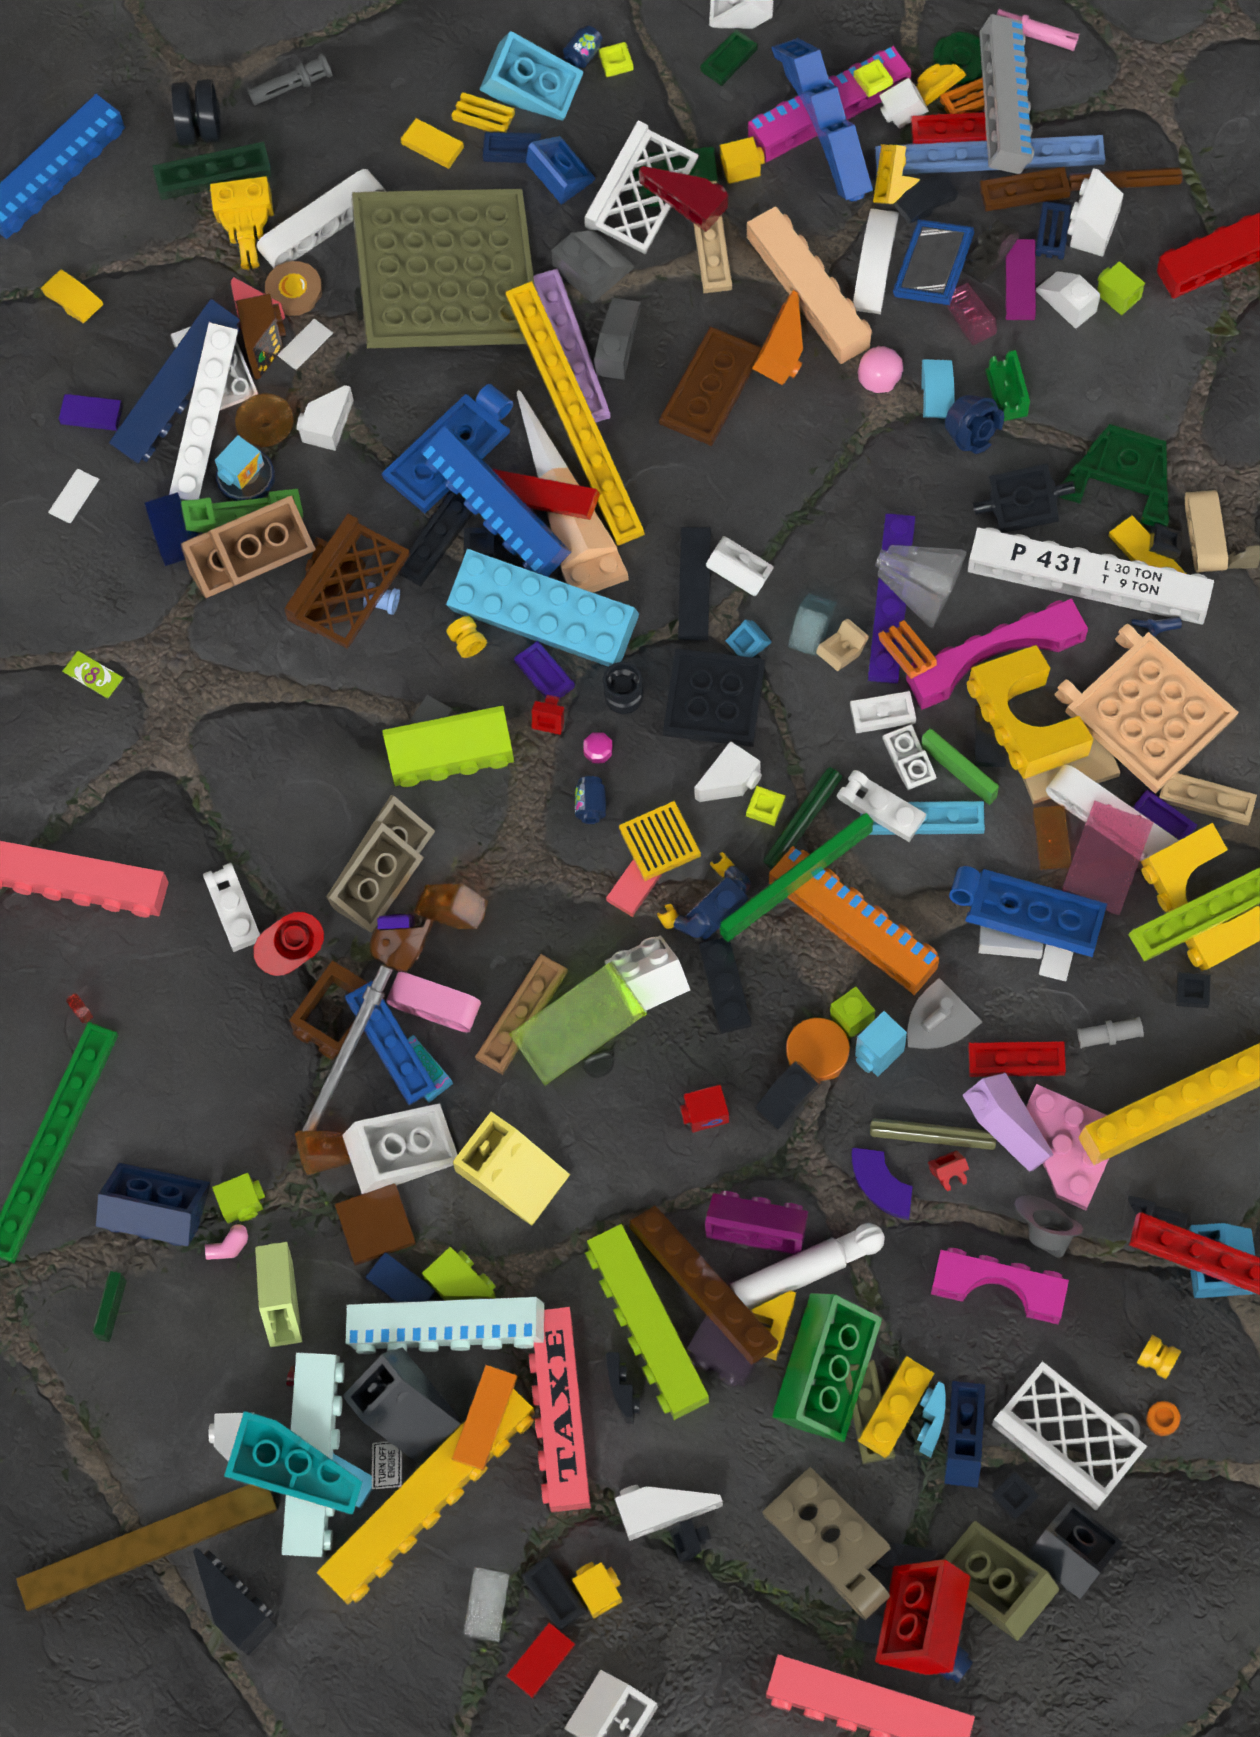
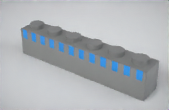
M991 14L980 30L988 167L1020 174L1025 166L1031 163L1034 156V148L1031 147L1032 124L1029 122L1031 103L1028 101L1027 95L1029 80L1026 78L1027 57L1024 54L1026 36L1023 34L1022 21Z

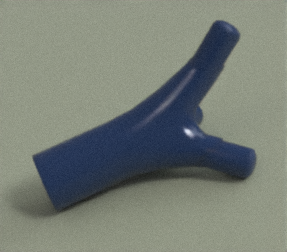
M1180 617L1160 620L1132 619L1131 621L1133 625L1147 628L1154 637L1164 631L1182 628Z

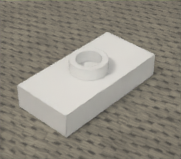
M910 691L850 701L855 733L916 723Z

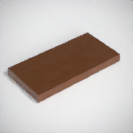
M710 326L659 418V424L712 446L754 370L752 367L762 348Z

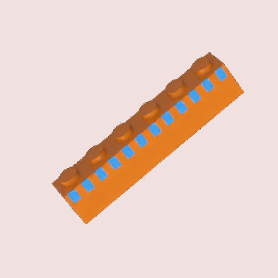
M792 846L770 871L769 884H772L810 854L805 850L799 851ZM828 868L820 871L787 897L913 995L921 989L938 968L940 958L933 947L927 943L921 944L915 940L912 932L902 924H894L888 919L887 913L877 905L873 907L864 901L863 895L853 887L847 888L839 882V877Z

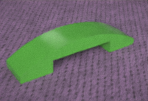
M298 489L271 491L268 494V498L212 503L211 498L181 501L186 530L194 532H209L212 529L289 496H292L301 518L303 517Z

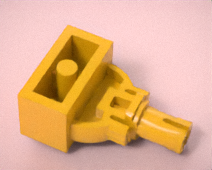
M267 177L210 184L213 212L217 223H221L229 233V240L232 244H236L235 232L237 234L241 268L250 270L248 256H250L252 269L258 268L255 229L260 240L263 236V228L266 225L268 216H274L271 189Z

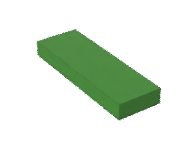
M929 729L922 736L921 748L988 805L997 798L999 785L934 730Z

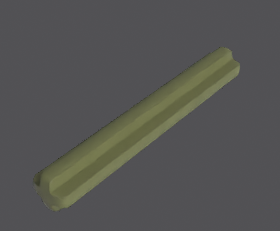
M878 1118L872 1119L870 1125V1135L872 1137L989 1150L995 1149L996 1139L987 1130Z

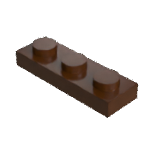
M1065 167L980 181L979 187L985 212L1068 198L1071 192Z

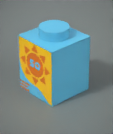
M239 435L215 459L219 478L226 484L231 485L233 483L240 489L264 466L261 452Z

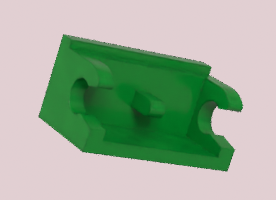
M1016 350L1008 351L1006 359L1001 362H997L996 356L991 357L989 367L985 369L992 399L995 400L998 408L1004 412V421L1027 417L1030 399Z

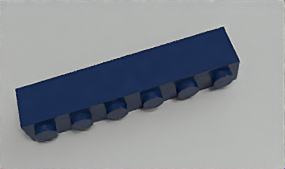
M210 299L114 434L109 444L135 463L139 464L141 460L147 463L156 450L152 445L158 436L164 439L173 426L169 422L175 412L181 415L190 402L186 396L195 385L209 322L237 329L238 334L241 330L237 327L240 319Z

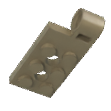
M811 1467L762 1511L764 1517L831 1583L832 1587L864 1620L890 1597L883 1585L868 1571L891 1549L889 1544ZM807 1507L818 1509L816 1517L812 1520H803L801 1518L802 1511ZM834 1528L840 1531V1536L836 1541L828 1543L823 1540V1535L827 1530Z

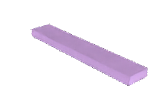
M558 268L534 275L535 289L595 422L609 419L610 411Z

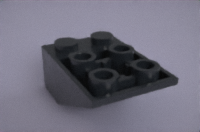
M403 1347L382 1354L343 1395L344 1399L365 1424L419 1465H422L463 1423Z
M195 1548L193 1554L214 1624L241 1651L249 1656L276 1627L270 1620L274 1613L256 1596L250 1600L247 1595L251 1591L233 1573L226 1577L223 1573L228 1568L210 1550L203 1554L198 1548Z

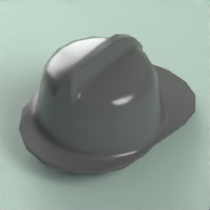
M1023 1195L1016 1198L1014 1206L1016 1211L1028 1222L1031 1243L1057 1258L1062 1257L1070 1246L1073 1237L1082 1234V1225L1070 1218L1050 1201L1032 1195Z

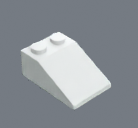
M440 1103L356 1121L342 1135L362 1194L394 1183L399 1185L453 1166V1160L457 1156Z

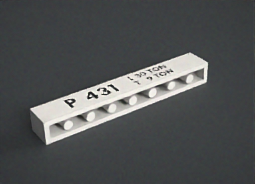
M977 527L968 565V572L1170 618L1180 617L1181 620L1202 625L1207 614L1214 580L1207 579L1206 576L1201 574L1189 575L1180 573L1170 567L1158 568L1149 566L1143 561L1135 560L1131 562L1118 559V557L1112 554L1099 555L1090 553L1084 548H1068L1060 546L1053 541L1041 542L1032 540L1022 534H1005L995 528L983 529Z

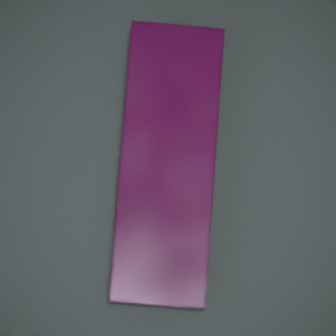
M1006 239V320H1035V239Z

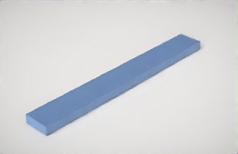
M1103 135L1031 138L1034 156L1031 163L1027 164L1024 169L1104 165ZM987 141L900 145L906 147V163L902 175L998 170L988 167ZM875 146L876 172L878 171L881 146Z

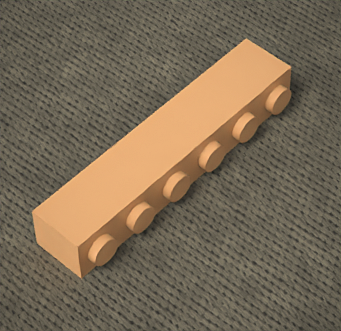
M775 206L748 221V240L790 295L793 290L798 292L799 309L839 363L843 364L869 349L872 335L870 325L865 319L861 320L856 314L853 302L849 298L845 299L841 294L839 284L835 278H829L826 274L820 258L811 254L807 241L802 235H797L794 231L790 218L786 214L782 215Z

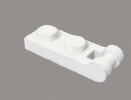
M854 770L848 778L850 782L838 792V799L861 814L867 813L873 821L910 842L925 820L926 813L872 782L863 773ZM859 789L866 792L863 799L856 795Z
M228 863L223 865L224 869L214 873L212 871L203 873V877L232 950L235 952L255 944L260 933L233 865ZM228 880L231 887L219 891L217 884Z

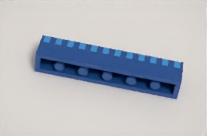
M95 94L0 183L1 236L7 240L13 233L18 232L23 224L33 214H37L52 196L60 193L63 186L69 180L79 175L86 164L93 158L98 157L103 148L121 135L125 126L118 110Z
M444 426L420 451L427 458L425 464L434 473H441L447 479L444 484L456 495L460 493L466 499L464 505L475 515L481 514L485 519L483 522L484 526L494 535L499 533L505 541L502 543L504 547L514 556L519 554L525 560L522 565L526 570L549 577L571 553L565 544L455 430Z

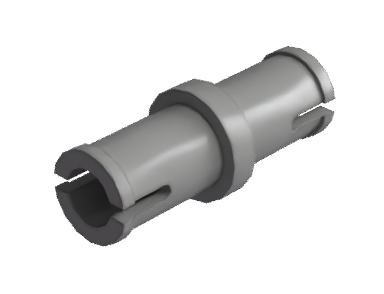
M1140 1017L1113 1023L1112 1020H1107L1103 1025L1077 1029L1081 1049L1108 1043L1111 1046L1116 1045V1041L1144 1037Z

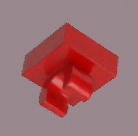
M547 695L545 703L534 702L532 708V729L561 735L564 727V707L558 706L559 697Z
M957 1150L928 1162L932 1175L940 1181L947 1191L951 1190L949 1180L952 1176H958V1180L962 1185L967 1184V1177L963 1172L969 1170L966 1158Z

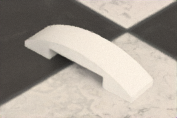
M870 209L853 300L856 311L881 314L899 212Z

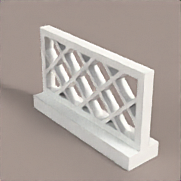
M638 120L585 216V227L590 230L597 229L646 254L671 206L667 203L664 205L662 199L658 196L641 200L637 187L643 185L640 184V181L635 182L632 174L634 168L643 165L651 167L650 163L665 159L669 171L689 175L698 159V154L648 130V125ZM651 140L661 145L663 154L648 158L645 148ZM681 155L689 159L686 167L673 170L670 161L671 157ZM633 189L637 202L622 206L619 195L623 191ZM659 202L661 208L659 216L647 219L643 206ZM639 207L643 220L628 224L624 211ZM620 213L624 226L613 229L604 223L608 216ZM654 223L652 229H650L649 224ZM645 226L648 233L645 242L641 243L633 239L630 230Z
M1043 1361L1004 1409L994 1418L992 1423L993 1427L1094 1510L1100 1507L1147 1448L1143 1442ZM1042 1373L1054 1381V1394L1036 1395L1035 1381ZM1059 1386L1066 1391V1393H1060ZM1031 1387L1032 1395L1024 1396ZM1074 1397L1079 1401L1081 1415L1062 1416L1060 1398ZM1056 1399L1058 1417L1039 1418L1037 1400ZM1033 1401L1035 1419L1021 1420L1011 1410L1018 1402ZM1085 1407L1093 1414H1086ZM1100 1418L1106 1423L1107 1436L1089 1438L1087 1419ZM1082 1420L1084 1438L1065 1440L1063 1421ZM1059 1422L1061 1440L1047 1441L1041 1436L1040 1423ZM1027 1424H1035L1036 1431ZM1111 1428L1114 1431H1116L1119 1435L1112 1436ZM1127 1440L1137 1449L1130 1458L1115 1459L1113 1441ZM1108 1441L1110 1460L1092 1461L1089 1443ZM1085 1443L1087 1462L1074 1463L1067 1457L1066 1445ZM1061 1445V1446H1062V1452H1060V1451H1059L1056 1447H1054V1446ZM1116 1464H1124L1117 1473ZM1111 1465L1113 1479L1106 1488L1094 1479L1092 1466ZM1080 1467H1088L1089 1474H1087Z

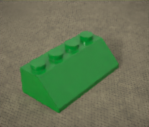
M811 1293L772 1418L802 1431L845 1442L882 1318L835 1294ZM859 1364L858 1370L850 1371V1365ZM849 1371L853 1382L851 1395L849 1389L847 1391L845 1381Z

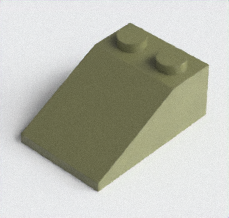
M977 1521L970 1525L943 1558L971 1576L966 1601L1016 1641L1022 1637L1060 1590L1048 1571Z

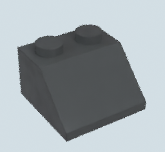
M595 230L572 232L551 250L553 269L558 268L560 275L592 303L598 300L634 268V265Z

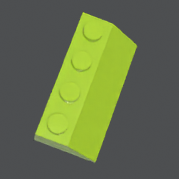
M503 706L382 730L395 786L411 787L417 785L420 781L429 779L441 781L448 778L449 775L459 773L470 775L476 773L479 769L488 767L499 769L514 762Z

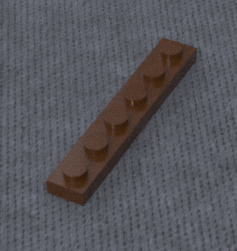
M656 1206L630 1220L629 1228L751 1365L777 1349L778 1341Z

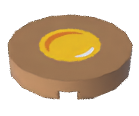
M289 261L276 266L269 273L265 281V294L270 293L271 298L281 303L284 315H302L311 311L318 299L320 300L322 296V282L318 272L309 264L300 261Z

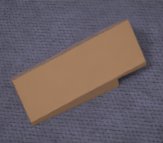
M292 496L181 543L189 573L205 599L316 550Z

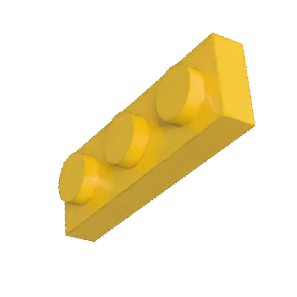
M906 1356L857 1441L882 1457H888L935 1373Z

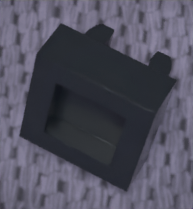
M691 1519L679 1522L669 1531L680 1562L693 1559L702 1551L701 1545L706 1544L707 1540L712 1539L708 1526L695 1529Z

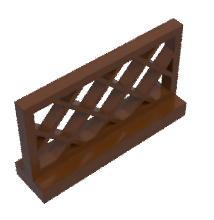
M347 514L285 606L287 620L297 626L300 623L348 649L410 556V550L359 524L358 518ZM363 535L373 541L374 548L357 552L355 544L360 536ZM393 551L400 555L395 563L382 565L379 553ZM376 554L379 566L362 570L359 558ZM356 559L358 572L341 575L340 566L342 563ZM381 573L383 581L380 586L367 589L364 577ZM361 578L363 590L346 594L343 582ZM340 583L343 595L325 599L324 590L326 587ZM365 597L367 601L365 609L351 613L348 601ZM345 601L348 614L330 618L327 606ZM324 607L327 619L314 622L307 618L312 609ZM350 620L351 630L345 638L334 632L332 624Z

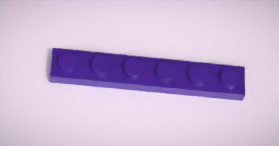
M885 515L868 681L898 684L900 665L880 642L878 633L882 631L888 633L891 626L894 625L897 628L899 627V622L905 620L915 516ZM894 638L891 641L901 652L902 647Z

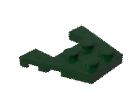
M1109 424L1087 450V454L1073 467L1068 477L1063 481V483L1073 481L1075 494L1059 496V498L1081 504L1089 479H1096L1148 495L1149 497L1140 523L1150 526L1158 523L1167 527L1169 515L1166 441Z

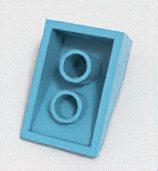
M510 31L499 42L479 90L504 104L563 121L583 71Z

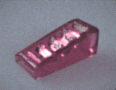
M968 283L956 288L950 305H947L970 343L975 345L994 336L997 333L996 320ZM966 297L969 298V299H967V300H965V301H963V302H961V303H959V304H956V302H958V301H960V300H962V299H964V298H966Z

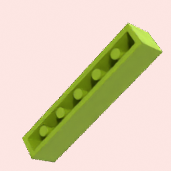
M622 1224L587 1240L589 1251L585 1252V1256L592 1270L599 1269L603 1277L599 1281L602 1291L607 1299L613 1297L617 1308L613 1309L616 1319L621 1327L627 1325L632 1335L627 1340L635 1356L642 1355L646 1363L642 1370L650 1385L656 1383L661 1393L656 1398L664 1414L670 1412L675 1420L709 1403V1396Z

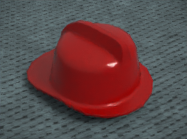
M293 912L279 919L264 930L255 942L254 959L257 966L265 973L273 976L286 975L294 971L321 949L324 942V930L321 923L313 915L306 912Z

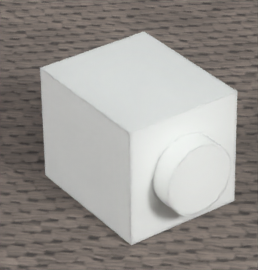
M909 78L879 95L884 104L880 108L883 116L888 123L893 121L899 129L911 122V116H920L928 112L918 89Z

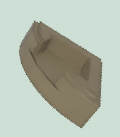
M1260 546L1246 547V552L1237 555L1235 552L1231 553L1228 556L1227 569L1258 568Z

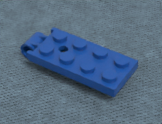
M487 384L481 389L477 395L476 402L469 395L465 394L382 472L383 479L425 514L450 489L444 484L447 479L441 473H434L425 464L427 458L420 451L446 426L455 430L459 436L462 433H469L471 435L470 438L464 441L483 459L510 433V429L498 420L508 415L513 407V401L492 384Z
M962 866L957 869L949 893L951 901L955 904L971 907L967 913L966 922L1089 957H1093L1107 903L986 869L979 873L975 868L969 866ZM1004 904H1010L1014 908H1007Z

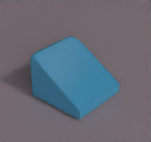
M744 620L725 640L738 656L754 657L772 642L761 628L751 620Z

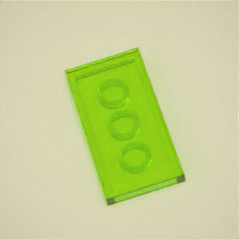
M611 961L509 1033V1035L542 1083L547 1085L648 1014V1012Z

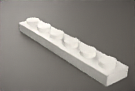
M210 322L208 324L169 496L184 500L199 499L238 332L237 329Z

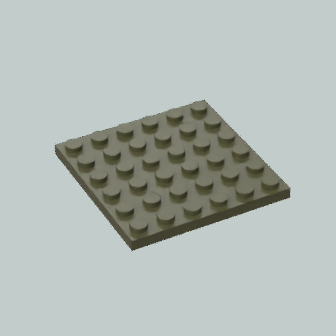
M522 189L352 192L351 202L367 348L527 344L505 294L506 291L531 281L534 284Z

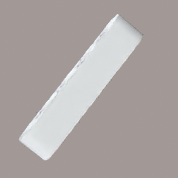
M362 169L262 236L257 243V249L273 268L285 262L295 261L353 221L352 192H383L386 190L367 169Z
M1063 765L1046 788V793L1051 799L1140 861L1179 841L1070 765Z

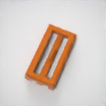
M983 78L941 94L940 102L942 105H945V111L949 114L976 113L985 109L984 92H975L983 88ZM967 95L966 98L951 103V101Z
M905 620L899 622V627L897 628L894 625L891 626L888 633L884 631L878 633L880 642L910 679L937 666L934 655ZM902 634H904V636H905V637L908 639V641L913 645V647L917 650V652L922 656V658L926 661V663H924V661L919 657V655H918V654L915 652V650L910 646V644L906 641V639L902 636ZM895 638V640L904 649V652L917 665V668H913V666L909 663V661L905 658V656L900 652V650L891 640Z

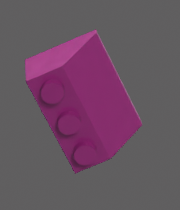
M721 1191L720 1194L713 1193L705 1220L706 1238L793 1255L802 1251L808 1220V1211L802 1210V1206L794 1203H784V1206L771 1204L769 1199L762 1197H753L752 1200L739 1198V1194L730 1191Z

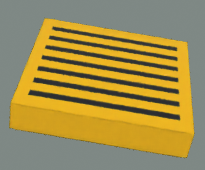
M675 801L619 825L621 835L644 881L701 857V853Z

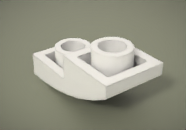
M912 724L883 735L882 738L907 790L937 779L926 751H923Z

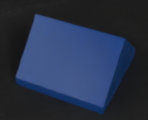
M561 136L534 141L528 146L527 165L561 205L596 179Z

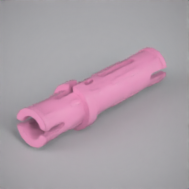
M1001 9L998 10V16L1022 21L1023 34L1025 36L1074 52L1079 33H1073L1031 20L1025 14L1022 17L1002 11Z

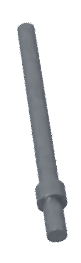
M381 964L372 985L367 986L362 996L365 1000L300 1133L301 1137L312 1140L375 1006L380 1005L385 995L382 991L393 969Z

